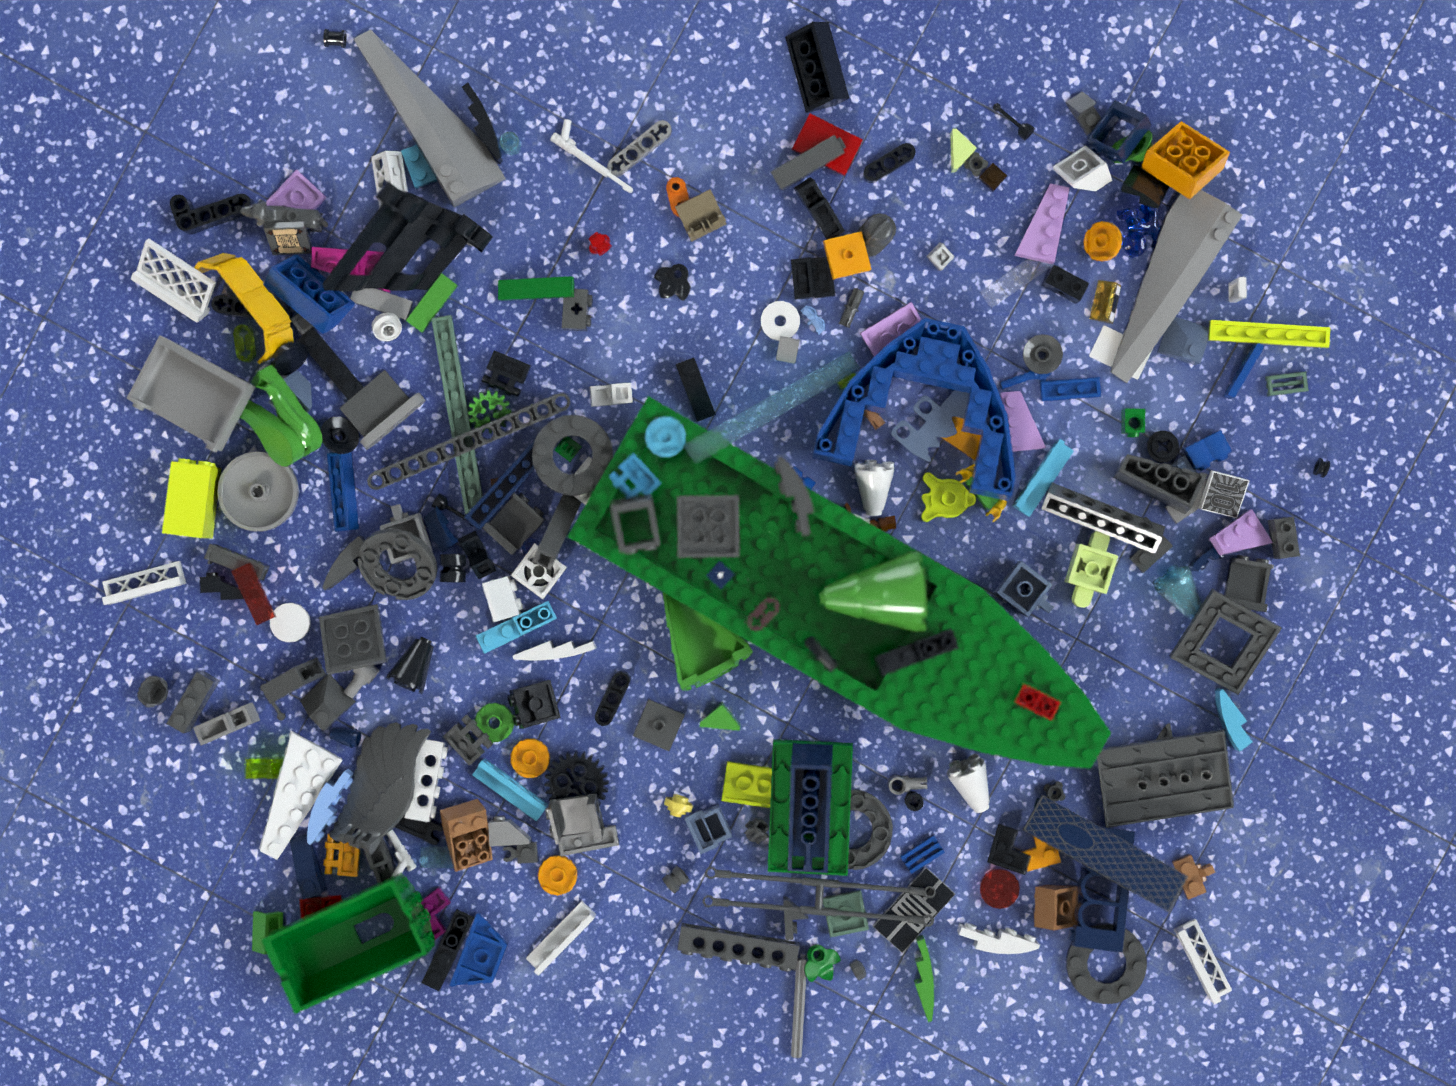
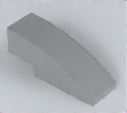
M252 702L195 726L193 729L202 746L258 722L260 718Z

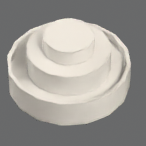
M382 313L376 316L372 322V331L375 337L381 341H392L400 335L402 330V324L398 316L393 313Z

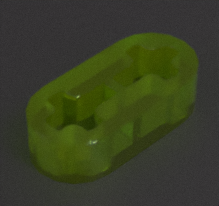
M244 324L237 325L233 330L236 356L239 360L249 363L256 357L253 331ZM242 329L248 332V334L244 336L245 342H243V337L239 336V333L242 332ZM244 345H246V349L251 352L247 355V358L241 355V353L245 351Z

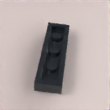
M312 327L298 339L307 347L311 357L348 400L364 388L315 328Z

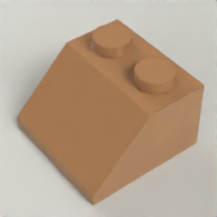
M1043 885L1035 887L1034 927L1059 930L1077 925L1074 917L1075 908L1078 905L1077 886Z

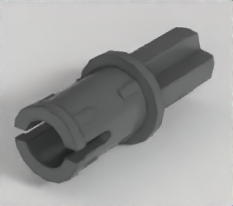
M858 288L853 289L847 305H844L845 310L838 324L844 325L847 328L851 327L850 325L856 312H859L858 307L864 295L862 290Z

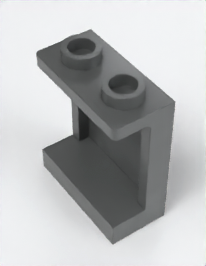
M1237 555V558H1230L1224 595L1250 610L1267 612L1268 604H1265L1270 570L1274 569V565L1268 564L1269 560L1257 558L1256 562L1249 561V557Z

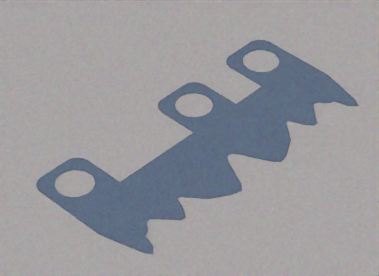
M954 390L941 406L928 396H922L913 409L926 423L917 431L909 423L902 420L891 431V435L912 454L931 462L928 448L940 447L937 437L947 438L957 434L952 417L964 419L969 393ZM924 401L932 405V410L928 414L922 413L919 409L920 404ZM901 426H905L910 430V435L905 439L897 435V430Z

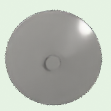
M249 452L238 456L225 467L218 482L217 493L223 513L233 524L249 531H268L280 526L292 515L298 502L299 486L290 466L278 465L270 458L268 453Z

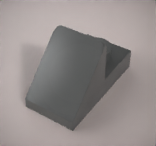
M1082 91L1065 103L1086 136H1088L1101 120V117L1094 108L1096 102Z
M787 896L783 897V905L799 907ZM784 911L786 940H794L793 934H797V922H793V920L808 919V914Z

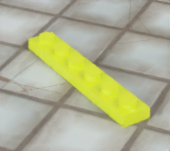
M1210 320L1208 341L1329 348L1331 327Z

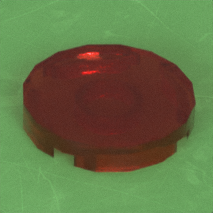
M992 869L985 873L980 881L981 897L986 904L993 908H1007L1014 904L1019 896V882L1014 874L1006 869Z

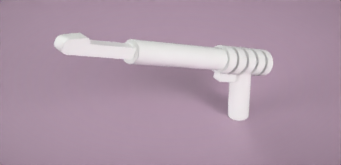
M565 119L562 134L559 135L555 132L551 136V141L565 151H568L571 155L573 154L606 178L609 177L621 185L623 190L632 193V187L611 174L610 170L575 146L576 142L569 138L572 121Z
M392 829L386 835L396 849L394 855L399 863L391 877L401 872L403 873L405 867H407L408 872L417 867L410 854L408 855L407 849L405 850V846L402 845Z

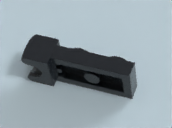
M405 815L395 826V828L433 845H438L440 841L439 838L433 835V831H443L442 824L437 821L425 822L407 819Z

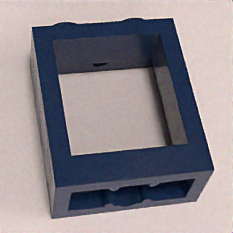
M1114 100L1087 137L1091 145L1090 149L1097 154H1105L1113 162L1117 160L1124 164L1151 127V123L1146 114ZM1120 118L1135 127L1120 148L1116 150L1102 143V141Z

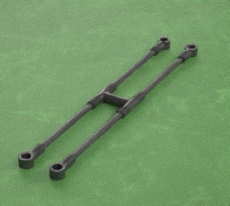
M708 867L705 870V876L708 879L715 877L730 879L733 877L816 886L815 907L729 901V899L713 898L711 895H707L703 898L702 902L708 908L712 906H738L795 911L801 914L836 917V915L907 921L908 923L923 924L926 927L934 924V918L929 914L924 916H898L842 911L836 908L823 907L824 887L903 892L910 895L925 896L929 899L936 895V890L932 886L926 888H904L839 882L838 880L803 877L802 879L734 873L729 870H718L714 867ZM709 869L714 870L715 875L713 877L708 876L707 871ZM927 889L933 891L932 896L926 894ZM706 898L712 899L711 905L705 904ZM926 917H929L931 919V923L929 925L926 924L924 921Z

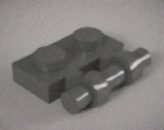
M465 715L461 720L466 726L463 728L458 722L443 737L470 766L485 752L480 745L483 743L489 749L493 743L489 739L490 736L486 732L483 733L477 726L478 723L468 715ZM470 730L478 738L477 741H475L468 733Z

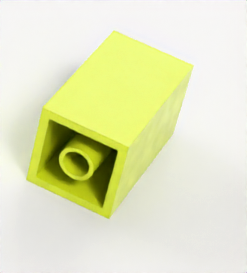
M178 458V462L171 461L162 533L213 539L218 501V482L222 468L216 467V463L198 461V465L195 460Z

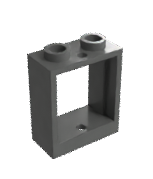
M652 494L611 501V510L620 553L633 554L639 549L645 548L646 551L660 546V536ZM648 507L654 539L624 544L618 512Z

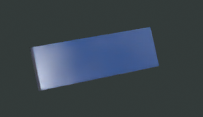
M1260 343L1252 345L1223 396L1225 398L1233 399L1236 397L1263 351V345Z
M1100 377L1039 382L1041 402L1101 397Z

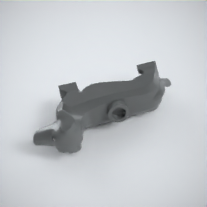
M259 199L258 203L241 208V213L256 219L258 226L263 225L264 227V223L304 221L306 228L311 229L312 232H322V226L328 227L327 221L323 218V213L314 209L267 206V202Z

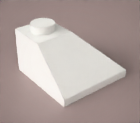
M1086 145L1053 166V170L1073 188L1097 191L1112 181L1106 162Z

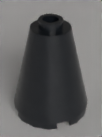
M424 637L415 639L389 671L386 679L390 680L392 677L395 680V684L412 692L418 689L419 694H423L434 648L430 645L432 641Z

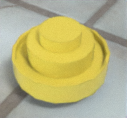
M673 794V797L665 798L664 805L668 806L667 810L670 811L672 816L681 818L682 815H686V812L691 813L693 809V804L688 802L689 798Z

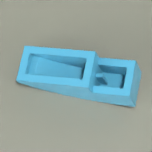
M1217 688L1215 690V700L1223 730L1225 729V734L1234 749L1242 751L1253 742L1241 727L1247 720L1225 691Z

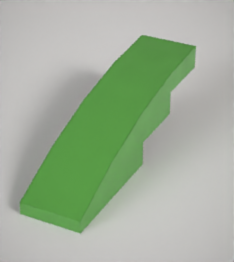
M921 935L916 938L922 956L915 958L921 978L914 980L926 1018L928 1022H931L934 1008V979L924 936Z

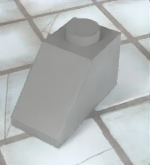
M495 816L493 820L488 822L490 847L530 844L532 841L531 837L511 819H505V816Z

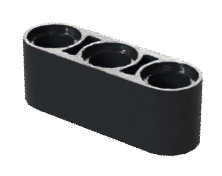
M619 671L613 676L595 713L597 724L607 726L613 720L631 682V677L627 672ZM618 675L626 677L627 683L625 685L617 684L616 678ZM610 693H615L618 696L617 703L613 704L608 701L607 697ZM601 711L609 713L610 718L608 721L600 720L599 713Z

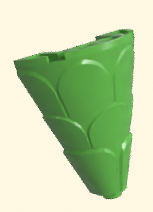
M910 551L885 563H879L858 574L855 572L823 587L824 592H820V603L824 604L827 609L858 619L862 617L883 625L888 624L915 633L925 632L926 592L923 567H920V562H922L920 551Z
M663 592L667 628L670 630L677 679L682 691L691 690L692 685H695L696 688L701 687L739 666L740 659L745 661L753 653L752 649L740 636Z

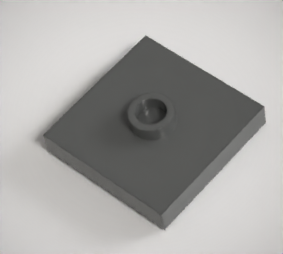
M648 699L633 736L670 751L685 714Z

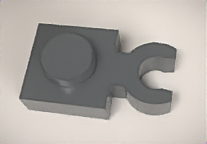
M537 842L517 845L516 849L512 846L503 847V851L508 850L511 852L510 857L503 858L505 862H510L517 858L518 864L538 863Z

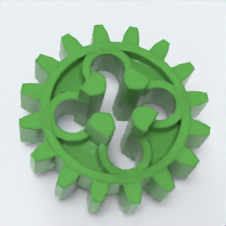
M487 390L486 395L480 391L479 398L473 397L475 403H469V407L473 408V410H469L468 414L473 415L470 418V422H476L474 428L491 422L489 413L485 414L482 419L477 417L478 413H486V406L482 404L483 400L489 401L490 410H493L498 404L502 406L501 410L495 409L493 411V417L496 419L511 413V409L506 408L510 402L503 401L504 395L498 397V391H495L494 395L491 394L490 390ZM503 420L501 426L506 427L505 420ZM484 428L482 431L484 432L485 429H488L489 433L492 434V429L490 428Z

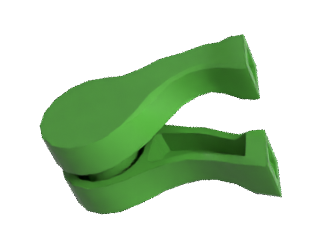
M269 365L258 371L250 383L268 393L276 408L277 416L249 400L240 418L252 427L270 458L278 465L287 467L303 458V456L305 457L319 449L322 445V433L316 421L303 409L296 395L278 374L276 368Z

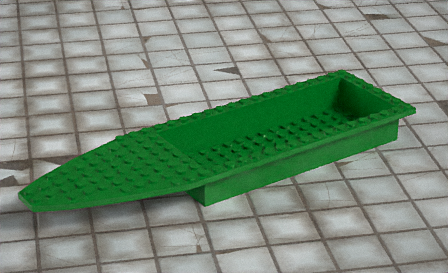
M647 397L567 537L902 730L978 752L1045 766L1092 768L1111 735L1110 730L1086 694L1046 649L986 591L921 553L922 562H920V567H923L926 592L925 632L915 633L888 624L883 625L862 617L858 619L825 608L824 604L820 603V592H824L823 587L855 572L858 574L879 563H885L910 551L914 552L917 550L807 487L814 513L806 514L810 534L802 536L801 532L797 533L796 530L797 512L793 513L791 500H794V496L785 498V494L780 493L778 482H782L781 474H776V470L653 398ZM663 416L672 417L679 421L686 433V440L682 450L671 457H660L654 454L648 448L645 440L649 424ZM634 453L661 482L651 493L660 536V546H657L654 550L646 551L644 548L637 550L633 554H625V552L620 553L611 501L624 499L626 495L619 488H615L614 482L609 478V475L615 471L620 477L624 472L619 466ZM629 478L625 481L631 490L636 487ZM739 495V557L678 558L677 496ZM648 507L618 512L624 544L654 539ZM719 561L735 574L722 589L706 576ZM953 629L959 648L885 676H880L874 659L875 656L924 637ZM812 635L823 648L828 649L827 652L839 663L832 672H828L819 660L814 659L815 655L804 644L806 638ZM1023 684L1061 702L1052 721L1015 703Z

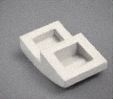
M631 383L589 387L591 407L633 403Z

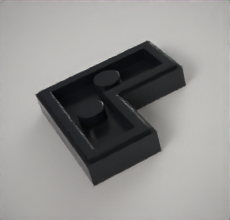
M998 824L987 862L1026 875L1032 856L1013 849L1019 830Z

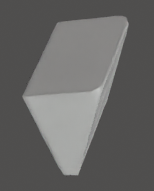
M780 336L776 360L794 364L800 340Z

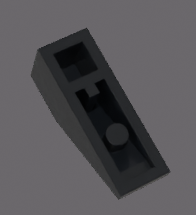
M693 357L675 364L697 422L716 415L695 358Z

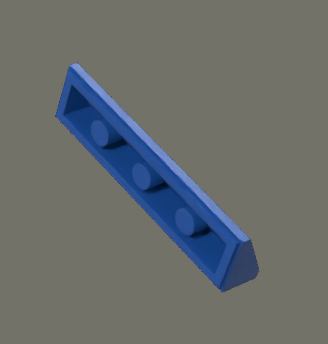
M352 452L347 454L327 453L334 531L358 530L359 522Z

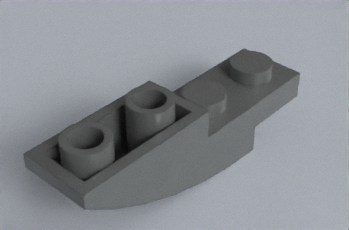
M782 456L777 457L778 462H774L776 474H781L782 482H778L780 493L785 494V498L794 496V500H791L793 513L797 512L798 520L795 521L797 533L801 532L802 536L809 535L810 529L806 514L814 513L810 496L795 469Z

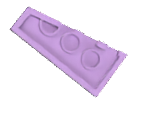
M1050 183L1014 256L1054 264L1069 187Z

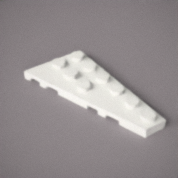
M290 731L288 745L284 753L285 757L280 768L273 802L270 806L269 817L259 847L261 852L278 860L314 805L325 783L331 779L342 762L341 757L293 731Z

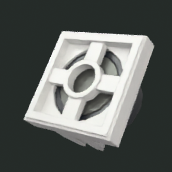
M534 544L511 576L544 599L567 567L559 562L558 559H555L551 570L532 562L539 547L537 544Z

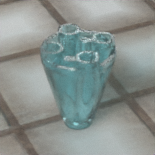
M1172 565L1167 569L1165 575L1155 579L1152 584L1160 596L1192 621L1202 605L1192 572L1187 566L1178 567L1177 565Z

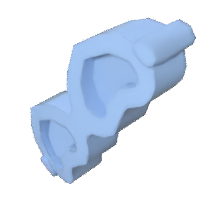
M805 306L800 310L809 319L807 324H813L818 335H820L825 330L824 320L818 317L816 310L810 306Z

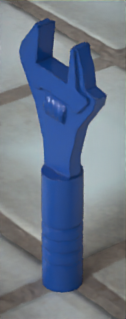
M1030 370L1025 374L999 383L1001 389H1005L1027 380L1037 379L1046 381V378L1052 372L1037 374Z

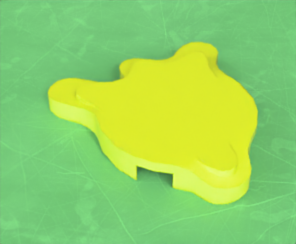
M930 472L923 475V482L930 488L929 493H924L921 496L925 504V510L921 514L923 522H929L936 517H957L969 506L976 503V496L973 493H969L959 481L955 479H938Z

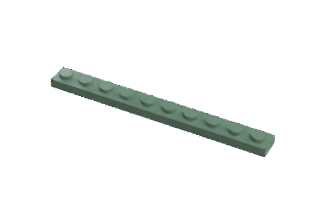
M452 315L431 318L453 438L472 429ZM466 436L464 443L467 446H473V437ZM475 449L455 457L465 514L483 497Z

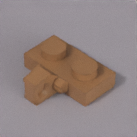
M1190 854L1172 861L1174 869L1188 876L1182 887L1188 900L1206 893L1203 882L1207 881L1206 876L1215 873L1213 865L1209 863L1201 867L1200 863L1195 864Z

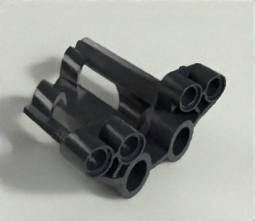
M387 181L375 196L383 204L322 283L324 291H360L366 288H384L392 291L427 290L467 243L473 245L482 253L493 236L465 214L460 215L410 192L402 191ZM433 240L442 247L423 273H401L416 251L425 242ZM380 242L386 246V251L368 274H350L373 243Z

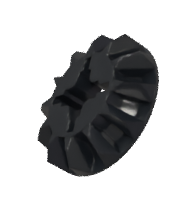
M1155 432L1147 441V452L1157 462H1168L1178 453L1179 443L1171 432ZM1158 442H1167L1165 446L1167 450L1156 452L1159 448Z

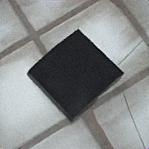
M1134 165L1122 184L1121 192L1139 196V204L1158 209L1170 186L1141 167Z
M827 256L791 260L795 300L836 296L835 284L832 279Z

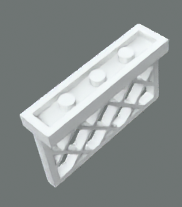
M151 239L145 241L137 271L132 273L131 280L196 323L209 313L210 308L208 305L216 282ZM150 248L155 250L158 257L153 258ZM166 259L173 263L174 268H169ZM155 261H160L164 270H159ZM149 262L152 270L146 267L145 263ZM182 270L187 271L191 279L186 280ZM172 272H177L181 281H175ZM166 273L169 281L163 278L161 274ZM199 281L208 285L207 290L202 289ZM188 283H194L197 292H192ZM182 284L186 292L181 290L178 285ZM199 295L202 303L196 300L194 296Z

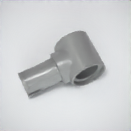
M374 665L354 669L353 679L344 690V693L354 698L361 687L367 683L370 684L380 670Z
M892 775L887 783L890 791L896 795L910 792V790L928 789L926 776L909 778V776ZM901 780L902 787L897 790L893 789V781Z

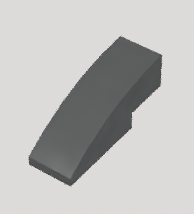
M358 536L337 557L322 587L324 590H330L359 568L356 560L359 558L360 548L365 541L363 536Z

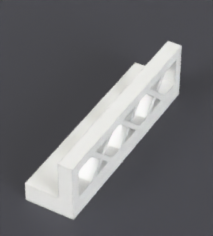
M384 151L371 157L377 194L383 187L384 179L398 189L408 192L402 152ZM380 159H382L383 162L382 169L380 168ZM378 199L379 208H380V206L383 204V202H381V201Z
M181 562L169 563L102 582L106 594L105 597H102L103 604L111 605L186 584ZM176 566L178 577H167L166 573L169 568ZM154 572L160 578L158 582L151 584L146 580L150 573ZM131 578L141 581L138 588L132 589L127 586ZM117 583L121 585L120 592L112 595L109 584Z
M583 901L526 957L536 968L534 972L538 976L595 918L596 914Z
M1193 919L1175 928L1174 931L1209 1000L1215 1005L1221 1002V996L1231 992L1232 989L1197 920ZM1193 925L1197 931L1194 939L1189 938L1185 930ZM1197 943L1204 945L1206 948L1203 957L1199 956L1195 950ZM1206 961L1214 964L1213 974L1207 973L1204 967ZM1214 980H1221L1225 988L1217 992L1213 985Z

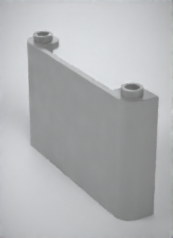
M159 335L126 399L133 402V407L141 411L146 408L202 439L207 444L205 448L217 453L218 450L222 451L256 387L181 345Z

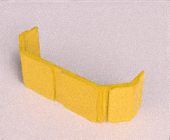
M221 253L199 261L194 266L201 273L217 270L263 329L266 352L257 361L259 364L274 358V353L282 345L291 341L294 343L293 331L290 326L292 321L289 319V315L273 294L265 288L263 281L242 257L236 258L232 254Z

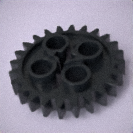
M575 750L573 756L569 752L566 753V758L560 755V762L553 760L554 767L549 766L548 771L552 774L545 775V778L550 781L544 783V786L550 787L545 793L552 794L549 801L567 798L569 793H576L578 796H582V790L585 795L597 794L600 806L601 802L599 799L605 800L606 796L603 793H607L609 790L605 787V785L609 784V780L604 779L608 776V772L602 773L605 766H598L600 759L592 761L593 754L587 758L585 757V751L579 756L577 750ZM583 766L585 772L579 774L575 771V767ZM567 768L571 770L572 775L567 771ZM565 776L568 779V783H560L558 777ZM574 779L576 782H581L580 786H578L577 784L573 785ZM591 782L595 785L596 789L588 790L585 784Z

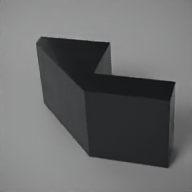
M476 530L458 539L459 545L467 555L470 566L478 579L497 571Z

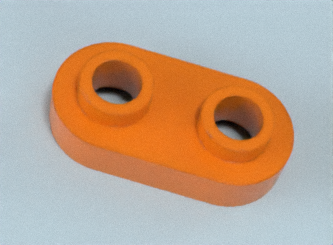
M673 177L667 182L666 190L672 213L679 217L675 206L689 200L685 182L679 177ZM674 184H678L680 188L678 190H674L672 186Z

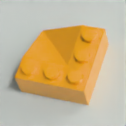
M1181 121L1147 150L1141 168L1188 199H1191L1224 169L1230 152Z

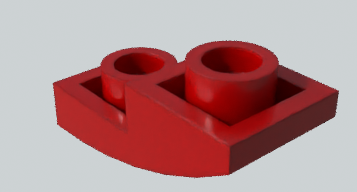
M1023 684L1015 703L1051 721L1061 703Z
M341 895L315 896L304 900L299 898L300 918L340 901Z

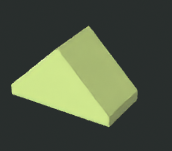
M952 129L950 133L951 173L956 172L977 149L957 129Z

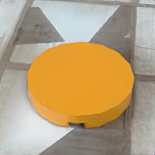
M1105 221L1096 222L1085 233L1084 249L1093 260L1109 261L1121 249L1122 234L1113 223Z
M527 738L513 747L510 762L518 775L525 778H535L547 770L550 763V753L542 741L535 738Z
M560 855L550 856L544 860L538 871V881L542 889L556 896L572 890L578 876L577 868L573 861L566 856Z

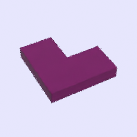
M440 887L423 898L421 902L424 909H427L431 916L429 922L431 923L435 939L446 931V928L436 914L451 903Z

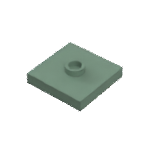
M861 889L823 897L825 908L866 913ZM836 915V917L826 916L830 938L869 930L867 918Z

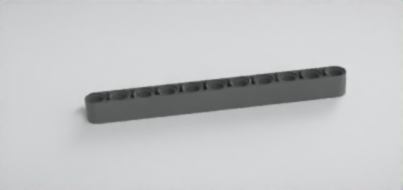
M564 392L556 393L380 468L369 475L367 479L368 486L373 490H380L563 412L570 406V397ZM560 396L565 397L567 400V404L564 407H559L556 404V399ZM541 404H545L549 409L545 415H541L537 410ZM527 412L530 415V421L526 423L520 421L519 414ZM503 420L511 422L512 428L510 430L502 429L501 422ZM483 429H492L493 437L485 438L482 433ZM466 436L474 438L475 444L473 446H467L464 443ZM447 444L455 445L456 452L454 454H449L446 451ZM428 452H435L438 455V460L435 462L430 461L427 457ZM412 459L417 460L419 468L412 469L409 466V461ZM391 468H399L401 471L400 477L392 476ZM374 475H379L382 478L381 485L374 484L372 480Z

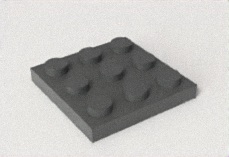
M739 495L677 496L678 558L739 557Z
M377 604L319 617L325 667L328 675L387 662L380 611Z

